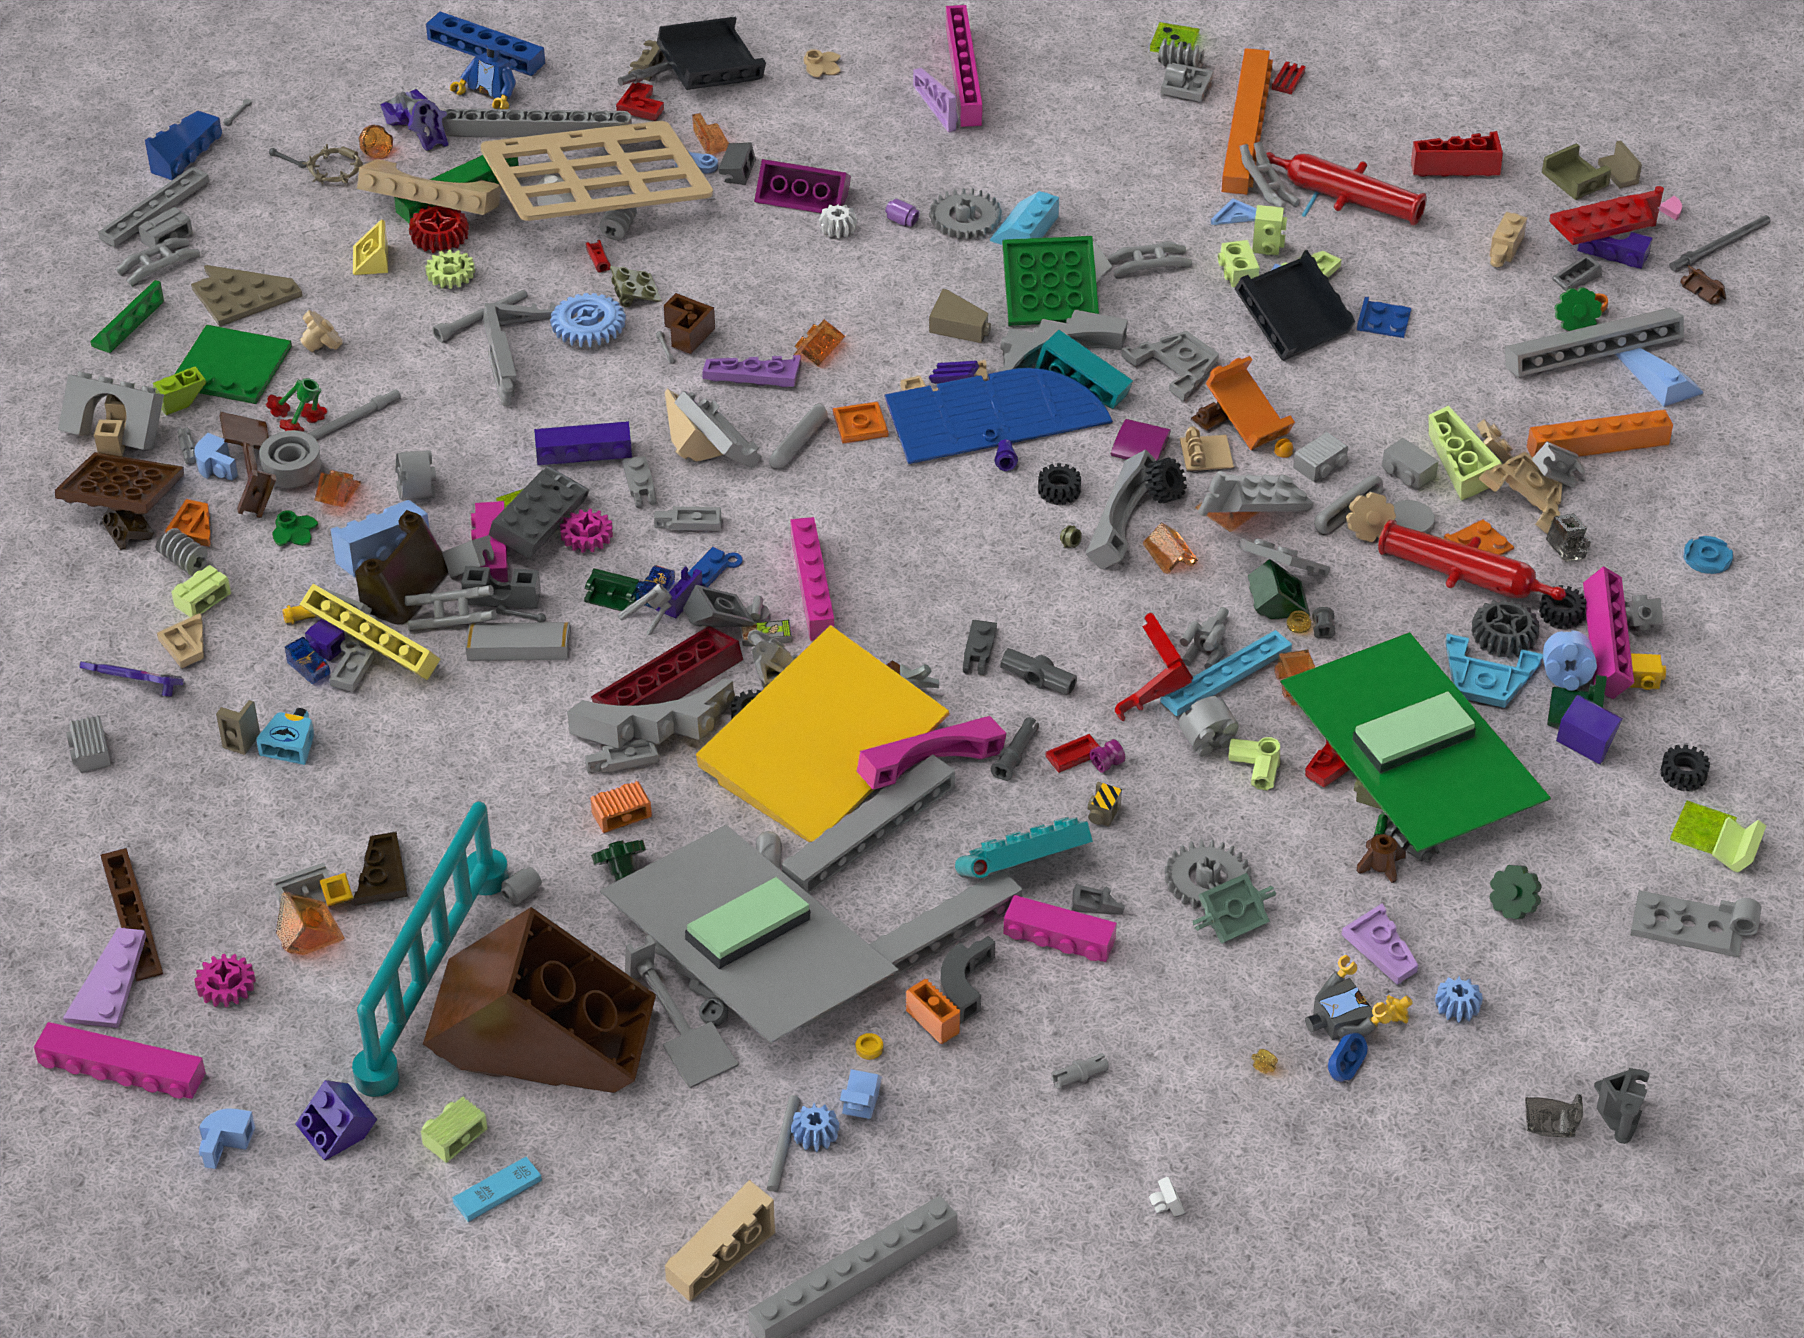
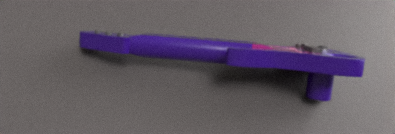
M80 661V668L113 676L163 684V696L172 697L173 686L183 685L184 682L182 676L160 675L109 664Z

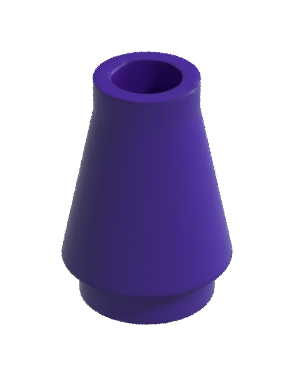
M1007 439L1001 440L998 443L994 459L995 465L1002 471H1010L1018 463V457L1012 447V443Z

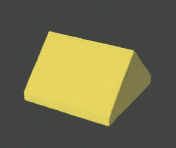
M381 219L353 246L354 275L388 273V240L384 220Z

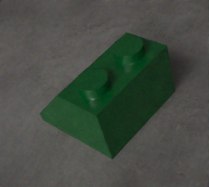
M1271 559L1248 575L1249 589L1254 599L1253 606L1258 614L1265 615L1270 620L1310 616L1302 581Z

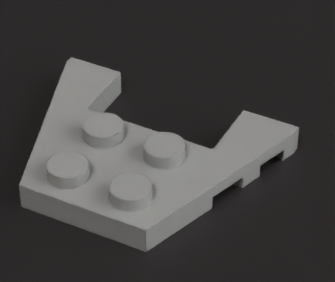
M1188 331L1162 337L1160 342L1150 344L1147 341L1140 343L1138 348L1131 349L1129 346L1122 349L1121 356L1134 366L1153 356L1181 376L1169 384V391L1184 401L1217 363L1219 353Z
M1242 537L1239 547L1245 551L1325 576L1329 574L1331 568L1298 557V551L1278 546V549H1274L1275 544L1256 538L1255 541Z

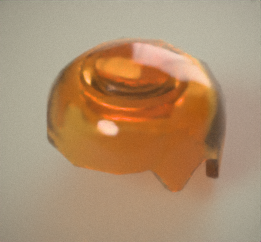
M368 125L362 130L358 138L361 151L368 157L383 159L390 154L393 148L392 135L388 134L385 128L380 125ZM378 149L377 154H374L373 151Z

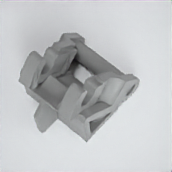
M752 630L748 634V641L753 645L751 650L756 671L761 678L762 687L765 688L798 655L794 654L791 656V653L784 648V644L759 630Z

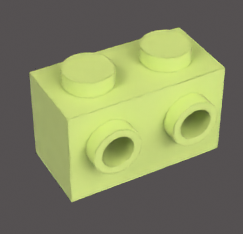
M1257 205L1253 253L1279 255L1280 248H1284L1286 235L1281 234L1282 230L1286 231L1287 217H1283L1284 208Z

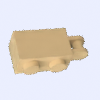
M1505 213L1492 236L1489 255L1492 266L1501 267L1505 261H1512L1524 239L1527 217L1516 213Z

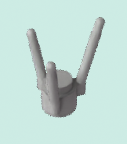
M658 583L649 593L620 612L618 617L620 620L626 619L647 602L654 609L660 607L661 609L647 631V635H651L665 611L671 607L668 601L672 596Z

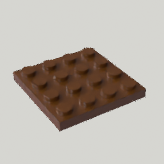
M94 452L55 489V499H61L67 503L79 502L91 507L103 506L115 511L128 510L135 514H145L184 476V467Z

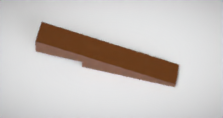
M127 848L101 854L102 865L120 927L144 930L146 934L135 972L136 982L162 975L163 970Z

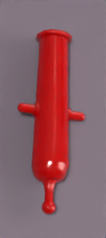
M1272 152L1266 153L1270 164L1286 169L1289 180L1296 186L1337 198L1334 205L1336 211L1342 210L1345 203L1350 202L1408 220L1411 225L1418 224L1425 211L1427 203L1425 193L1416 194L1363 174L1367 168V163L1364 161L1360 162L1356 169L1351 170L1311 154H1297L1291 160L1275 156Z
M1390 519L1385 524L1379 538L1378 551L1380 555L1389 553L1449 575L1446 581L1448 588H1453L1458 580H1463L1516 599L1526 598L1531 592L1547 594L1558 601L1562 600L1566 595L1564 588L1558 586L1551 587L1538 581L1535 570L1527 563L1478 549L1481 539L1477 536L1473 537L1469 544L1464 545L1397 525L1396 520Z

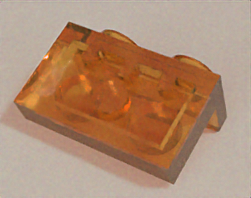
M824 319L819 325L815 323L806 333L808 335L807 338L802 336L794 346L797 348L794 355L802 353L819 367L843 341L845 335Z

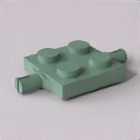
M1245 873L1198 895L1205 909V916L1193 920V926L1203 922L1194 927L1199 931L1211 925L1220 943H1225L1270 922L1264 910L1263 901L1276 896V891L1266 894L1274 889L1271 885L1258 891L1252 885L1248 874Z

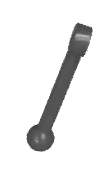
M275 148L269 150L271 156L276 155L298 165L299 168H305L307 165L302 164V162L306 161H297L277 152Z
M499 605L496 609L497 614H510L537 619L538 622L546 620V616L543 613L537 615L506 609L503 605Z

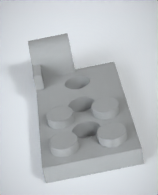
M1639 890L1630 935L1739 958L1742 936H1751L1758 931L1761 905L1754 899L1741 898L1736 902L1721 900L1718 907ZM1664 915L1668 918V920L1659 921L1655 918V916ZM1682 921H1692L1695 926L1687 927L1682 924ZM1717 926L1722 929V932H1713L1708 927Z

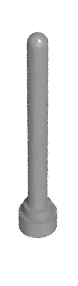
M521 290L495 303L512 305L525 299L528 294L525 290ZM484 308L453 323H440L433 326L432 332L434 337L441 343L449 340L453 332L483 319Z

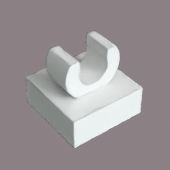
M1169 1177L1159 1180L1158 1183L1162 1192H1155L1149 1196L1156 1212H1164L1170 1208L1174 1217L1184 1214L1185 1210Z

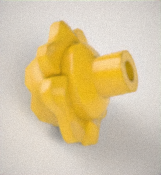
M1391 995L1386 996L1387 1011L1392 1015L1391 1020L1393 1022L1403 1021L1407 1024L1409 1019L1407 1008L1413 1004L1412 1000L1407 995L1401 1000Z

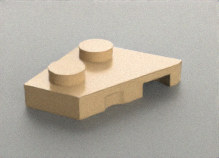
M1485 419L1479 422L1477 427L1481 436L1485 438L1484 444L1504 463L1513 458L1510 453L1513 449L1505 439L1500 438L1503 433L1495 423L1490 425Z

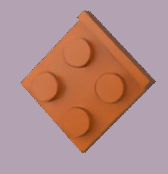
M1484 519L1451 535L1449 533L1444 535V539L1464 545L1469 544L1473 537H1480L1481 544L1478 549L1498 555H1503L1514 549V546Z

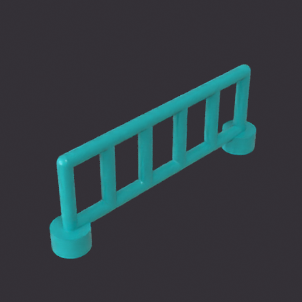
M477 801L471 806L357 1007L363 1050L355 1056L352 1062V1070L356 1088L366 1096H384L397 1087L400 1076L397 1058L392 1052L393 1047L478 894L488 896L501 892L502 882L509 878L505 855L496 849H492L487 806L481 801ZM474 836L476 851L467 857L466 848ZM451 875H453L456 902L447 916L444 887ZM430 914L434 941L425 956L421 928ZM408 953L412 981L402 997L398 969ZM385 994L389 1022L379 1038L374 1011Z

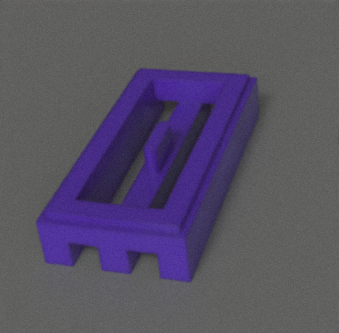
M977 360L938 363L936 365L937 369L932 371L933 374L929 376L931 383L940 384L970 378L979 369V364Z

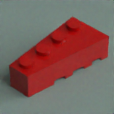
M1492 131L1489 136L1482 137L1480 133L1471 134V138L1462 139L1460 136H1452L1448 141H1443L1441 138L1413 141L1411 157L1413 175L1421 177L1428 175L1444 177L1449 175H1500L1503 150L1498 132Z

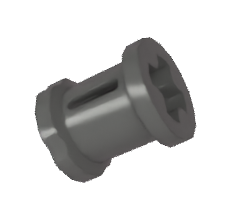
M1319 607L1312 613V619L1315 622L1313 630L1316 638L1330 639L1336 633L1335 626L1333 625L1335 614L1329 607Z

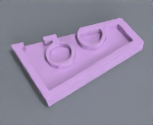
M1382 903L1342 929V936L1398 985L1417 972L1418 964L1405 941H1401L1396 932L1397 928L1394 922L1389 920Z

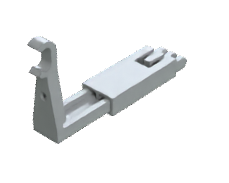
M553 302L550 304V309L546 310L537 309V305L534 303L532 307L485 303L483 323L489 342L488 356L499 399L503 406L511 405V397L515 396L514 389L517 375L505 331L501 332L500 325L529 320L551 319V313L556 307Z

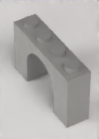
M78 371L77 375L68 374L58 430L77 435H89L98 402L105 396L113 394L122 401L127 414L122 445L143 450H153L164 394L156 393V388L142 386V389L134 388L135 383L121 381L120 385L113 383V378L99 376V380L93 379L92 374Z

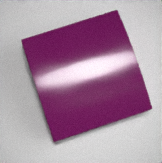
M1125 419L1110 452L1111 456L1127 460L1147 450L1157 461L1166 447L1171 429Z

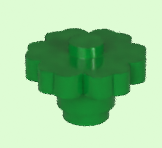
M1584 287L1578 290L1573 288L1567 289L1566 292L1560 294L1561 302L1554 306L1555 318L1561 321V328L1568 331L1596 325L1595 318H1599L1602 315L1601 302L1595 300V293L1593 291H1589Z

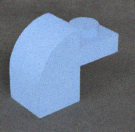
M207 433L195 446V457L199 473L207 479L214 473L219 478L233 481L238 476L235 459L230 457L228 443L224 442L223 438Z
M851 1069L847 1090L842 1089L840 1101L844 1102L842 1114L871 1119L882 1077L878 1074Z
M232 1108L222 1109L213 1112L202 1121L199 1126L202 1137L199 1155L203 1158L204 1167L216 1169L224 1146L247 1149L255 1129L252 1111Z

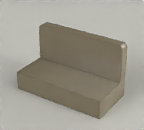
M1621 140L1616 141L1614 155L1599 158L1598 165L1600 167L1607 165L1612 169L1610 178L1619 189L1639 184L1642 168L1641 162Z
M248 700L240 712L221 707L216 713L222 747L243 755L248 752L260 734L255 702Z

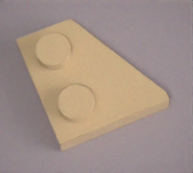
M200 613L157 632L158 640L181 669L204 659L203 621Z

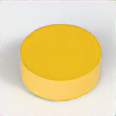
M873 1033L862 1034L855 1043L856 1053L861 1058L867 1060L879 1057L883 1052L881 1037Z

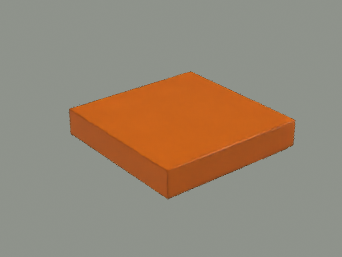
M879 402L833 408V416L842 444L888 437V429Z

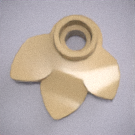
M816 49L809 50L804 56V64L807 66L806 71L813 77H820L822 74L837 75L840 73V68L835 62L841 58V55L834 52L822 53Z

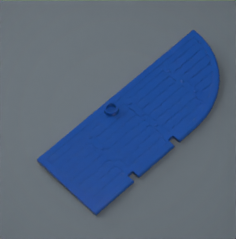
M1018 368L988 374V381H984L982 375L940 383L937 384L938 391H933L930 385L884 394L908 464L996 447L1004 439L1010 440L1011 443L1113 422L1104 404L1084 385L1060 373L1037 368Z

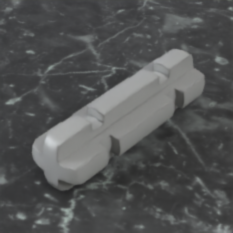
M188 427L180 428L177 433L185 463H196L195 446L190 429Z

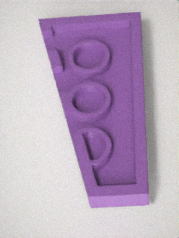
M793 355V359L782 360V356H772V360L760 361L758 357H749V359L738 362L737 358L706 359L702 378L710 379L711 381H733L734 383L744 382L757 385L768 384L780 387H794L801 364V355Z

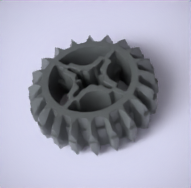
M1502 599L1501 602L1492 600L1490 604L1484 603L1482 608H1478L1472 619L1471 631L1475 643L1480 644V649L1487 647L1488 654L1497 651L1498 657L1501 653H1506V656L1509 658L1511 653L1518 657L1521 650L1528 651L1529 648L1533 649L1539 638L1540 625L1536 614L1531 612L1530 607L1524 608L1523 603L1515 604L1513 600L1505 602Z

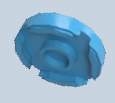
M1699 536V539L1694 541L1691 539L1684 547L1683 558L1696 571L1716 574L1730 567L1733 560V551L1727 547L1726 542L1719 538Z

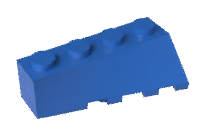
M198 110L181 119L180 124L174 123L169 126V130L165 132L159 131L156 133V137L145 139L151 173L169 180H173L178 175H181L190 163L195 162L197 157L209 148L211 143L221 137L220 118Z

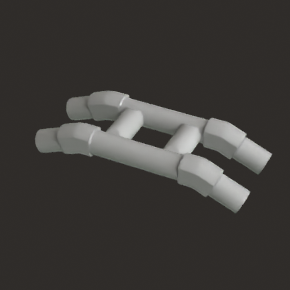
M1262 141L1254 143L1258 166L1255 165L1248 144L1239 146L1244 167L1250 172L1269 203L1282 208L1286 207L1287 201L1293 206L1300 204L1301 200L1285 187L1270 164ZM1266 173L1272 183H1267L1261 174Z
M168 238L162 243L128 256L115 270L122 276L129 269L142 262L144 265L139 267L126 280L133 287L140 280L151 275V273L177 261L200 257L199 249L186 248L179 249L173 253L171 249L187 247L189 241L187 238ZM159 253L164 256V258L155 262L150 259V257Z
M1171 241L1138 247H1123L1107 256L1110 264L1131 258L1132 256L1135 259L1114 269L1113 272L1116 278L1143 269L1164 266L1190 268L1192 265L1191 259L1183 258L1182 256L1169 255L1166 257V252L1184 254L1186 251L1185 245L1176 244V242ZM1155 253L1157 257L1156 259L1144 260L1143 255Z
M489 585L448 592L405 596L406 606L433 604L435 618L408 621V630L432 629L495 620L497 617L495 610L469 614L468 599L493 595L494 589ZM458 600L459 615L445 617L443 602Z

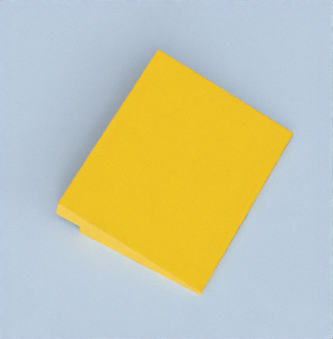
M830 625L696 753L698 767L715 777L720 786L804 840L812 842L821 836L826 829L832 828L846 815L850 814L874 791L857 772L860 751L934 731L950 713L944 706Z

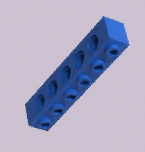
M440 11L426 23L428 40L475 57L487 52V46L489 45L499 46V57L509 60L511 62V69L520 73L533 76L545 64L544 47Z

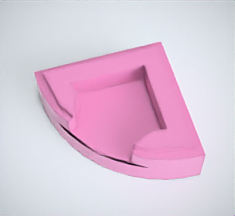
M1673 196L1661 203L1659 211L1677 220L1681 214L1682 203L1676 196Z

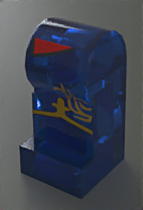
M654 565L649 576L644 581H639L636 585V601L649 593L658 583L669 591L674 584L675 571ZM648 602L644 605L653 608Z
M304 636L284 647L287 663L311 684H315L331 674L326 660L310 647L309 641Z

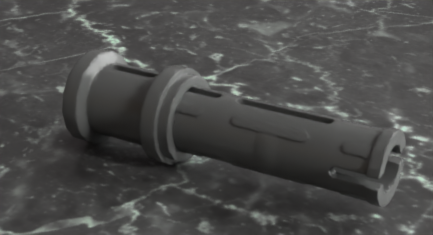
M1026 718L1009 746L1004 747L1000 751V758L990 768L995 778L1004 781L1012 778L1013 769L1019 766L1022 761L1021 754L1039 729L1038 722L1034 725L1036 719Z

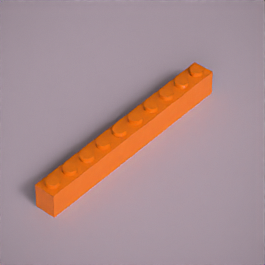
M1249 48L1244 50L1222 176L1221 192L1247 195L1248 188H1253L1254 178L1242 163L1239 146L1248 144L1250 154H1252L1256 165L1257 159L1254 143L1260 142L1273 67V59H1269V50Z

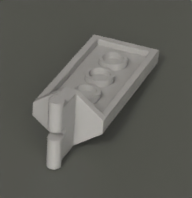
M1218 471L1210 483L1209 491L1212 493L1206 494L1198 513L1202 516H1207L1208 512L1311 510L1314 503L1303 490L1293 483L1289 476L1283 474L1280 476L1266 474L1263 476L1249 474L1246 476H1236L1232 474L1226 475V473Z

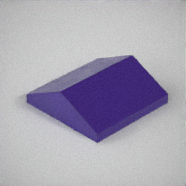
M1577 695L1561 719L1556 741L1601 764L1623 718Z

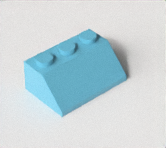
M1038 191L1020 201L990 238V241L1002 245V240L1043 238L1059 217V197Z

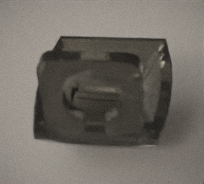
M1576 1094L1572 1104L1549 1098H1525L1528 1132L1546 1137L1573 1138L1576 1136L1575 1132L1583 1118L1582 1094Z

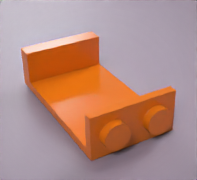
M1251 356L1243 359L1236 358L1224 367L1220 365L1210 372L1211 375L1206 385L1249 449L1253 450L1288 434L1295 421L1291 415L1280 419L1248 372L1247 368L1252 361Z

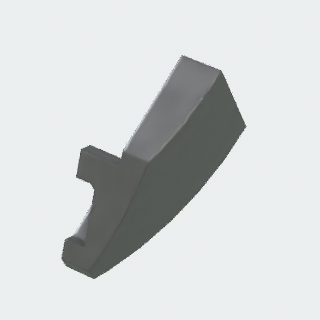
M1076 884L1073 889L1072 911L1123 914L1125 905L1122 902H1116L1110 895L1111 890L1107 886L1102 891Z

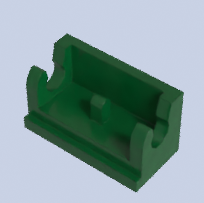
M593 568L592 574L584 588L589 590L586 593L584 602L621 612L640 597L639 579Z

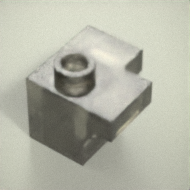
M1574 513L1555 516L1546 537L1549 544L1565 562L1585 559L1588 552L1586 548H1589L1591 543L1585 535L1587 527Z

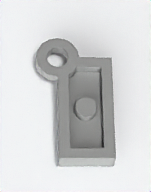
M348 638L340 645L341 651L345 655L329 680L332 687L354 692L374 659V651L361 648L359 640ZM349 645H354V646H355L354 648H351V649H350V648H347V646H349Z

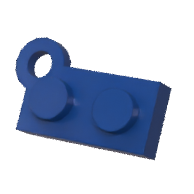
M712 547L689 570L688 574L693 577L695 569L701 570L703 587H709L727 567H739L743 559L739 553L732 552L725 555L724 551ZM730 558L737 559L736 562H729L728 560Z

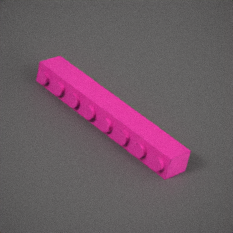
M946 6L945 27L960 126H982V100L967 6Z

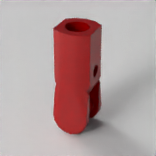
M599 239L596 243L591 244L586 242L587 253L597 272L609 271L611 264L601 240Z

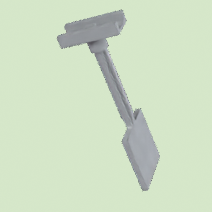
M651 935L646 936L645 945L634 949L631 943L626 945L625 973L633 979L642 977L647 980L681 1035L664 1043L663 1048L687 1086L692 1088L738 1066V1062L712 1021L696 1029L690 1028L656 973L654 966L655 941Z

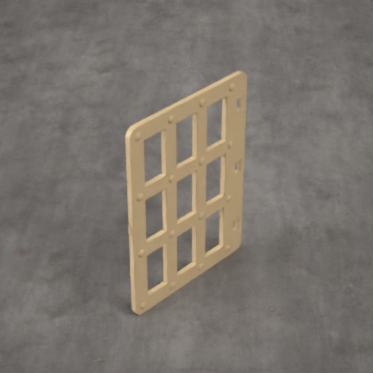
M665 121L501 139L481 143L483 156L519 217L526 221L706 199L713 195V188L670 124ZM661 140L666 148L625 153L620 145ZM605 147L609 155L567 160L563 151ZM547 153L552 162L509 167L505 158ZM674 159L678 168L637 172L632 164ZM617 166L621 175L579 179L575 171ZM559 173L564 182L521 187L516 178ZM686 178L692 187L650 192L645 183ZM629 185L634 194L592 199L587 190ZM572 193L576 201L533 207L528 198Z

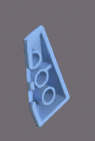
M1642 348L1615 354L1664 407L1703 394V391L1690 377Z

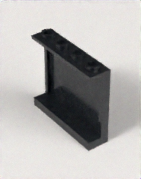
M736 16L659 27L657 45L686 90L749 82L763 78L766 62L763 58L754 59L736 32Z
M1305 250L1299 259L1252 279L1249 275L1241 277L1234 289L1283 361L1348 333L1355 323L1352 313L1347 310L1340 295L1335 292L1329 283L1328 277L1322 273L1315 258L1310 255L1308 250Z

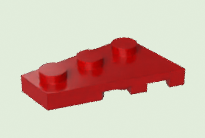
M1326 740L1323 749L1317 751L1305 768V776L1322 787H1326L1349 771L1350 768Z

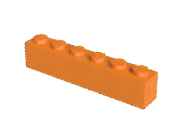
M1656 410L1535 426L1529 429L1527 449L1530 456L1534 457L1543 445L1549 442L1574 452L1580 457L1669 445L1673 423L1666 410Z

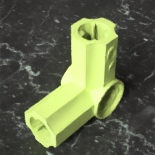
M1272 737L1262 738L1259 742L1232 738L1229 746V761L1255 764L1251 785L1257 789L1268 790L1274 787L1277 768L1280 766V743Z

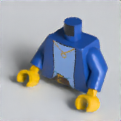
M489 45L487 46V52L475 57L460 76V82L456 81L450 85V90L454 92L459 86L456 94L462 95L466 92L465 84L467 83L468 88L494 97L495 99L492 102L494 109L499 107L500 109H508L509 103L507 99H510L516 85L511 62L499 57V46Z

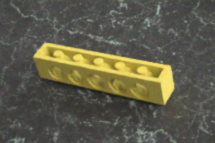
M315 584L311 585L300 603L310 613L333 624L346 634L426 680L429 679L441 660L428 649Z

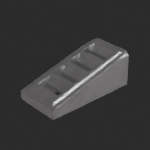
M1585 254L1554 275L1552 280L1565 291L1569 288L1574 289L1602 276V266L1589 254ZM1565 278V279L1568 280L1570 283L1567 284V283L1564 282L1562 279Z

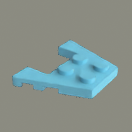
M1452 634L1446 635L1445 645L1451 679L1467 700L1505 708L1543 661V654L1521 650L1517 667L1466 657L1469 638Z

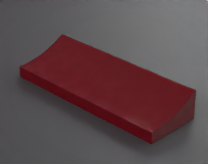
M708 626L592 695V702L616 706H641L679 700L743 661L740 643L725 633Z

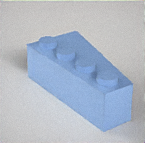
M406 500L385 508L381 514L376 515L372 513L360 522L353 520L348 522L344 528L340 529L337 526L330 529L336 564L353 577H356L355 571L364 561L368 559L386 560L407 536V533L399 528L398 522L406 510L421 515L429 528L428 513L410 500Z

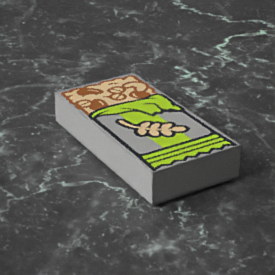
M790 619L755 622L753 626L740 627L743 646H753L748 641V634L752 630H759L768 634L781 643L792 642Z

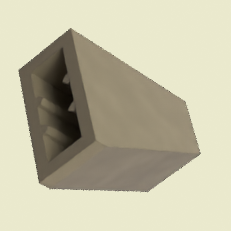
M942 289L929 316V333L982 343L984 337L989 336L991 331V323H988V313L951 291Z

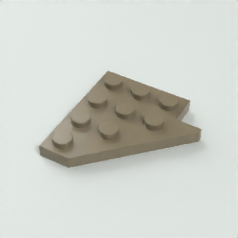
M211 265L204 266L205 272L209 276L208 278L191 284L193 292L219 327L302 297V290L292 278Z

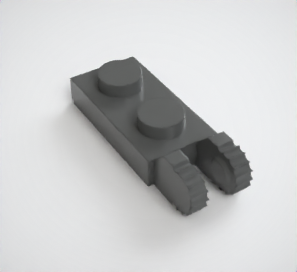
M972 620L964 652L963 673H968L971 668V661L979 662L977 667L978 675H984L997 630L996 622Z

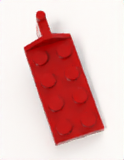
M1656 186L1654 191L1627 195L1569 210H1562L1550 214L1549 222L1572 245L1646 227H1654L1657 224L1658 207L1661 205L1664 188Z

